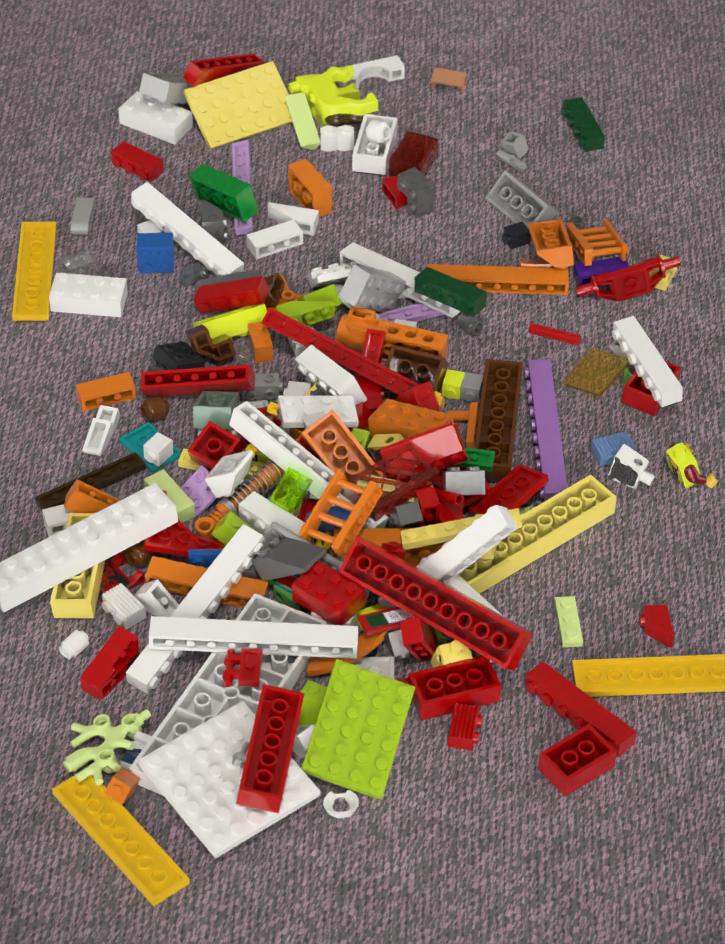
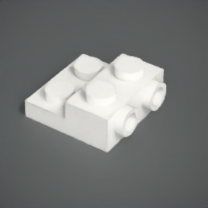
M338 263L331 264L327 269L323 270L322 267L314 268L307 275L310 288L326 286L328 283L343 282L348 278L351 268L345 269V265L339 266Z

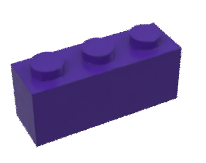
M620 257L593 260L591 266H584L582 262L574 263L573 277L578 287L590 283V275L596 276L606 271L611 273L627 268L629 265L627 260L622 261Z

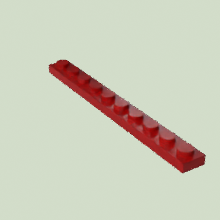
M269 307L261 324L307 348L313 345L334 362L398 395L420 385Z

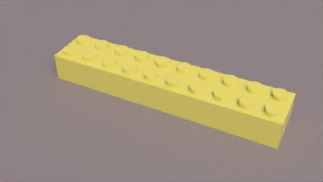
M589 475L521 515L522 527L517 528L496 545L494 559H478L458 575L480 594L614 514L617 497L592 475Z

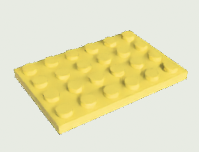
M273 61L185 89L183 92L210 150L293 123L285 100V96L289 94Z

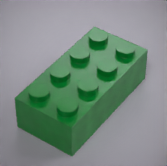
M201 164L188 175L199 202L206 200L223 210L224 214L244 223L259 211L252 187L248 182H243L236 177H232L223 171L221 172L205 164Z

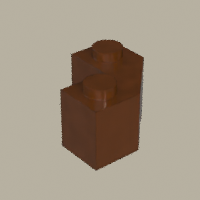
M202 324L185 331L191 347L200 354L218 361L236 355L231 338L226 334L211 339L208 329Z

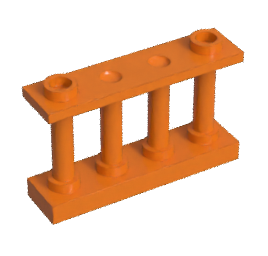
M603 218V227L578 229L573 222L566 223V231L572 248L584 266H591L592 259L596 256L618 254L622 261H626L628 245L624 243L613 228V225L606 218Z
M337 469L330 478L328 486L307 521L302 525L299 536L308 542H311L312 538H316L331 544V548L336 555L344 559L383 491L376 482L371 480L365 488L348 482L342 470ZM342 488L361 495L356 504L337 498ZM332 504L352 511L348 519L344 521L327 514ZM322 521L342 528L338 536L333 537L317 531Z

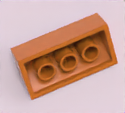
M562 219L527 224L537 255L555 268L565 269L569 266H574L572 245Z

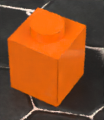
M122 768L112 777L104 794L123 805L133 795L141 778Z

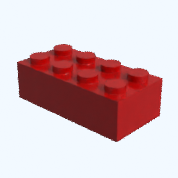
M484 656L408 673V685L415 687L412 701L420 720L453 713L456 703L479 707L500 701L501 684L490 660Z

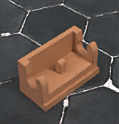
M435 67L431 78V87L435 88L436 83L459 87L460 92L463 93L467 84V73Z

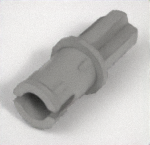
M502 149L496 154V159L504 162L508 167L511 166L520 172H524L527 168V165L517 159L515 155L508 154Z

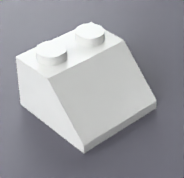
M252 450L223 456L207 475L205 481L216 498L231 496L235 492V488L244 481V477L250 469L253 457Z

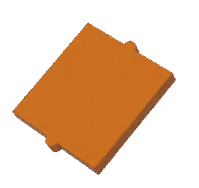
M520 259L519 261L521 267L552 268L553 266L544 259Z

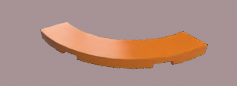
M395 607L379 608L378 611L391 609ZM364 631L358 637L357 659L310 657L306 670L308 677L332 672L336 659L350 664L358 661L375 649L384 640V635L388 631L366 635Z

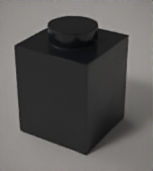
M523 221L504 227L503 243L507 244L510 249L530 244V232Z

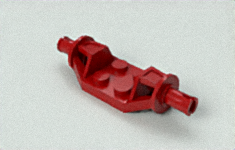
M657 254L655 258L642 260V263L611 273L606 271L596 276L590 275V283L576 286L578 298L594 293L597 299L604 298L611 301H623L651 292L662 278H666V270L680 267L681 262L678 255L663 260ZM659 268V271L650 278L649 272ZM609 285L610 291L600 290L599 286Z

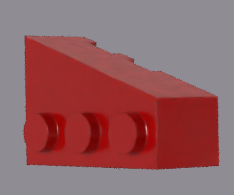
M118 626L87 669L82 673L80 677L81 690L99 701L112 691L126 677V671L140 655L138 636Z

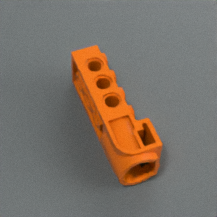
M352 306L349 313L344 314L338 324L336 341L362 354L367 329L385 331L386 338L381 356L382 362L387 363L392 345L445 357L446 360L448 358L449 335L376 319V311Z

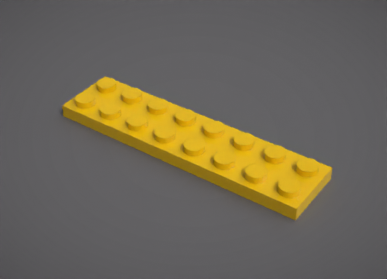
M56 221L21 223L12 310L13 321L49 320V295L52 288L57 232Z
M725 654L572 660L574 685L590 697L725 692Z
M74 775L54 787L52 793L153 907L190 884L189 877L124 806L104 794L107 788L103 784H95L93 775L88 776L81 782H78Z

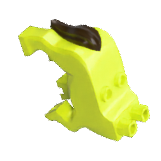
M353 65L342 68L330 67L322 74L295 77V82L288 84L291 94L305 93L312 117L316 119L321 127L362 123L365 114L372 115V112L378 111V100L372 92L367 94L365 99L360 100V91L358 88L355 89L356 85L354 83L341 88H337L335 85L336 81L347 83L354 77Z

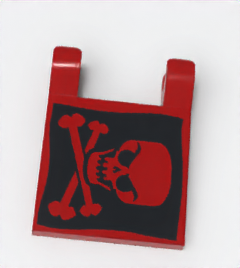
M122 552L117 553L109 563L104 565L97 600L101 605L103 603L102 594L120 583L130 590L134 586H138L146 581L143 577L145 574L141 570L136 571L129 579L119 569L120 566L127 563L125 554Z

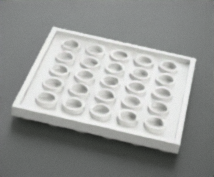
M244 701L142 757L138 762V765L215 859L320 796L321 792L291 757L279 814L236 804L244 766L240 767V759H236L234 764H232V757L235 753L241 751L245 742H250L256 716Z

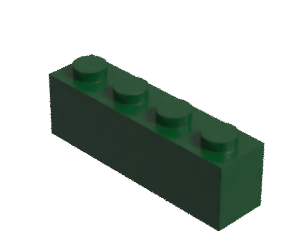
M583 97L564 100L561 114L567 119V125L572 128L573 136L577 137L579 146L585 152L604 149L605 136Z
M426 267L415 276L414 292L473 317L486 307L487 291L429 267Z

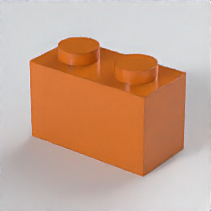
M261 322L248 324V340L255 363L273 361V344L267 326L261 324Z

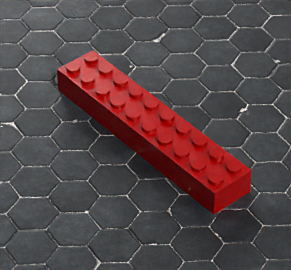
M356 536L338 571L340 574L413 616L420 617L425 623L505 669L515 671L534 634L366 538Z

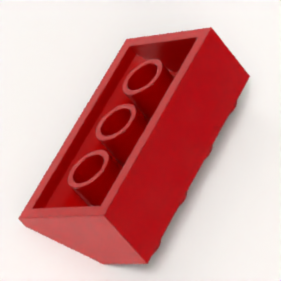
M452 422L379 449L390 478L406 483L468 460L464 442Z

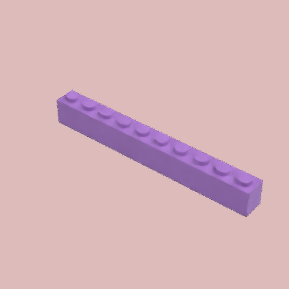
M550 359L528 360V367L524 369V376L528 378L526 380V391H530L528 393V404H531L529 406V417H533L531 419V431L535 430L532 434L533 444H536L534 446V457H538V460H536V470L547 474L549 482L539 490V498L543 499V502L567 489Z

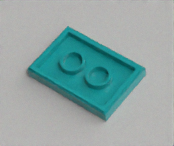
M148 422L119 438V443L131 454L136 452L145 462L146 468L153 474L178 460L182 452L173 444V454L160 466L144 459L143 445L157 432L162 434Z

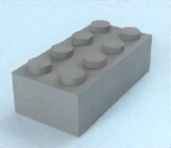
M143 73L139 92L145 94L144 97L148 99H158V102L167 105V103L176 105L180 103L185 105L188 102L183 92L192 86L188 84L181 73Z
M354 264L339 298L358 308L380 312L394 310L400 294L404 291L406 281L388 271Z

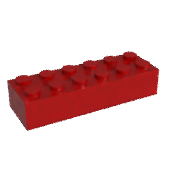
M266 684L262 685L238 790L237 805L279 814L305 693Z

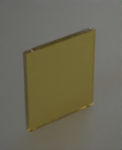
M592 348L561 384L601 397L630 363L628 358Z

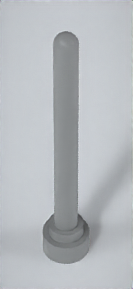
M271 523V528L286 538L312 544L279 523ZM328 553L321 557L322 560L331 564L339 571L343 561H339Z

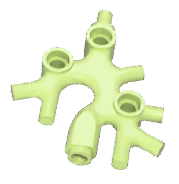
M145 709L139 714H127L122 718V724L114 727L109 716L106 714L95 717L93 725L85 726L74 722L71 730L81 733L70 741L74 749L92 737L99 736L105 740L97 747H85L73 752L65 758L63 762L64 767L69 773L72 771L76 772L89 761L94 760L91 765L77 773L75 778L78 782H81L88 776L93 775L96 785L103 784L102 770L107 773H113L121 769L114 750L117 748L132 750L134 748V742L126 740L125 737L127 735L134 739L137 731L142 732L141 726L144 724V720L151 716L150 712Z

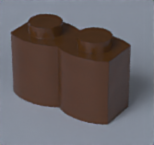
M278 272L264 277L270 289L264 303L266 307L278 303L280 292L284 289L285 282Z

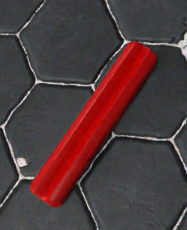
M531 323L528 331L530 334L573 345H579L581 342V335L534 323Z

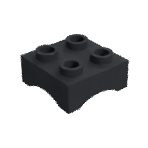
M183 341L156 345L152 356L155 361L163 363L168 370L204 368L206 363L188 343Z

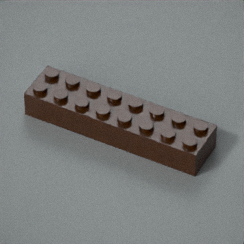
M486 359L474 448L495 451L492 471H485V481L499 482L512 468L523 362Z

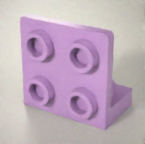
M202 465L181 487L195 504V515L200 516L216 499L205 481L210 471Z

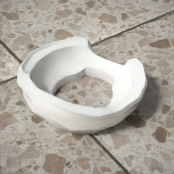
M350 790L338 794L330 791L324 798L323 806L330 816L347 818L354 814L358 808L359 799ZM339 798L345 799L349 803V810L344 812L334 811L333 804L335 800Z

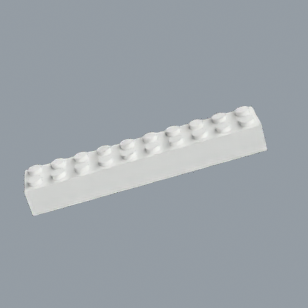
M154 483L1 561L0 609L4 613L177 523L178 517L175 504Z

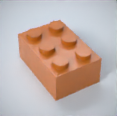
M306 158L289 164L288 191L303 208L319 210V217L331 213L333 205L332 185L324 179L323 175Z

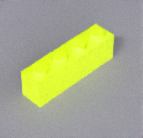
M257 304L239 308L194 322L193 327L201 324L208 329L211 339L223 334L229 336L231 340L236 335L238 337L248 335V324L262 322L267 313L265 304Z

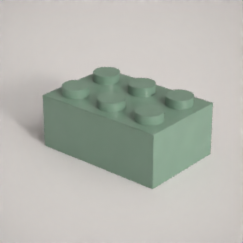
M202 391L193 406L194 428H199L202 431L207 423L211 421L226 431L232 429L229 423L234 408L240 405V392Z

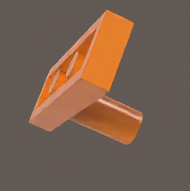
M471 402L470 410L448 411V414L453 415L454 422L468 421L467 448H475L479 417L478 402Z

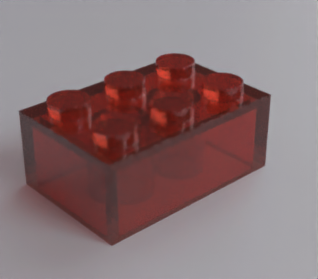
M407 131L389 160V176H398V174L414 167L426 176L438 156L439 139Z

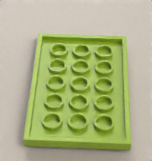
M336 659L301 769L305 774L381 800L415 687Z

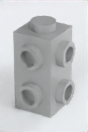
M279 373L255 374V391H242V399H278L279 392H283V381H279Z

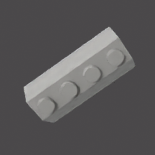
M506 170L485 197L514 223L523 221L527 228L528 223L553 220L559 212L520 179Z

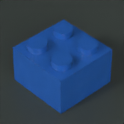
M137 233L139 273L174 272L173 233Z

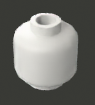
M374 119L368 123L366 135L371 141L384 143L390 138L391 129L387 122Z

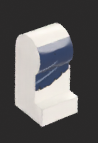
M137 731L133 741L135 744L132 750L128 749L121 759V769L124 768L131 772L130 766L152 736Z

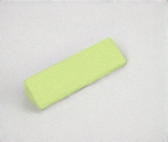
M305 93L286 95L285 100L301 148L315 150L321 141Z

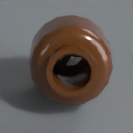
M154 396L146 398L140 406V410L144 419L154 422L165 419L170 407L168 401L164 400L163 397Z
M144 540L126 549L125 558L129 565L141 568L150 563L152 556H155V552L143 550Z

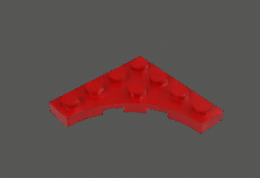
M178 519L177 523L144 539L143 550L188 557L189 549H223V543L201 535L197 537L187 531L188 528Z

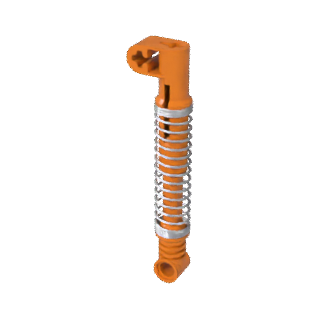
M289 428L290 436L296 442H299L305 428ZM271 459L270 461L267 460L266 465L262 464L261 468H257V472H253V476L249 475V480L245 479L244 483L240 484V487H236L235 496L232 494L230 500L228 497L223 498L216 504V509L211 514L197 519L195 522L196 535L214 540L215 537L211 533L222 517L230 511L239 516V503L254 491L259 495V492L263 493L261 496H264V493H267L269 489L271 490L288 473Z

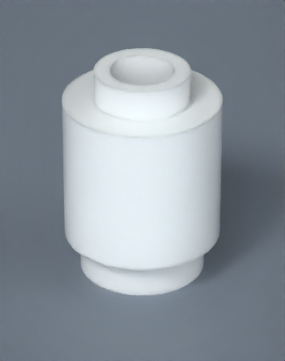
M82 630L73 631L61 642L59 647L60 653L69 660L72 657L75 658L89 645L88 635Z

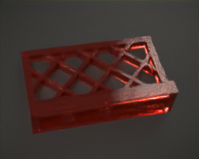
M409 443L350 478L348 482L355 484L357 481L362 480L369 483L371 480L381 483L382 491L384 484L395 486V490L392 492L383 491L372 510L371 516L377 520L393 510L394 507L400 506L413 498L415 490L429 488L436 484L440 471L435 466L432 468L415 447ZM410 451L414 455V460L402 458V454ZM390 461L399 462L398 469L387 468V463ZM401 463L413 465L412 471L400 470ZM415 465L423 466L426 471L423 473L414 472ZM381 471L383 472V478L371 477V473ZM385 473L397 474L396 481L385 479ZM399 474L411 476V480L408 482L398 481Z

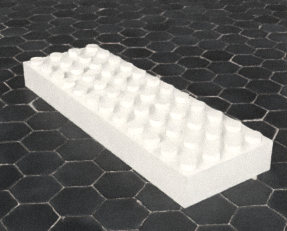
M255 593L236 618L238 621L327 624L324 620ZM212 652L130 766L131 773L141 778L138 785L164 796L138 765L139 759L241 701H244L256 715L262 685L266 684L291 690L308 666L310 656L262 654L259 687L238 686V679L232 681V686L226 687L224 686L222 674L226 666L224 665V657L227 655V652ZM235 665L234 669H239L240 665Z

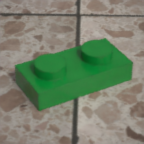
M465 447L468 460L461 464L453 465L464 468L478 466L480 470L492 471L495 451Z

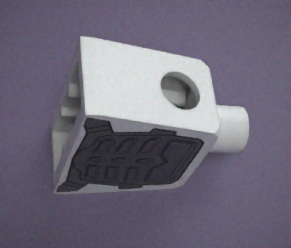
M623 444L614 458L607 478L636 489L640 481L650 486L655 475L646 471L649 464L646 458Z

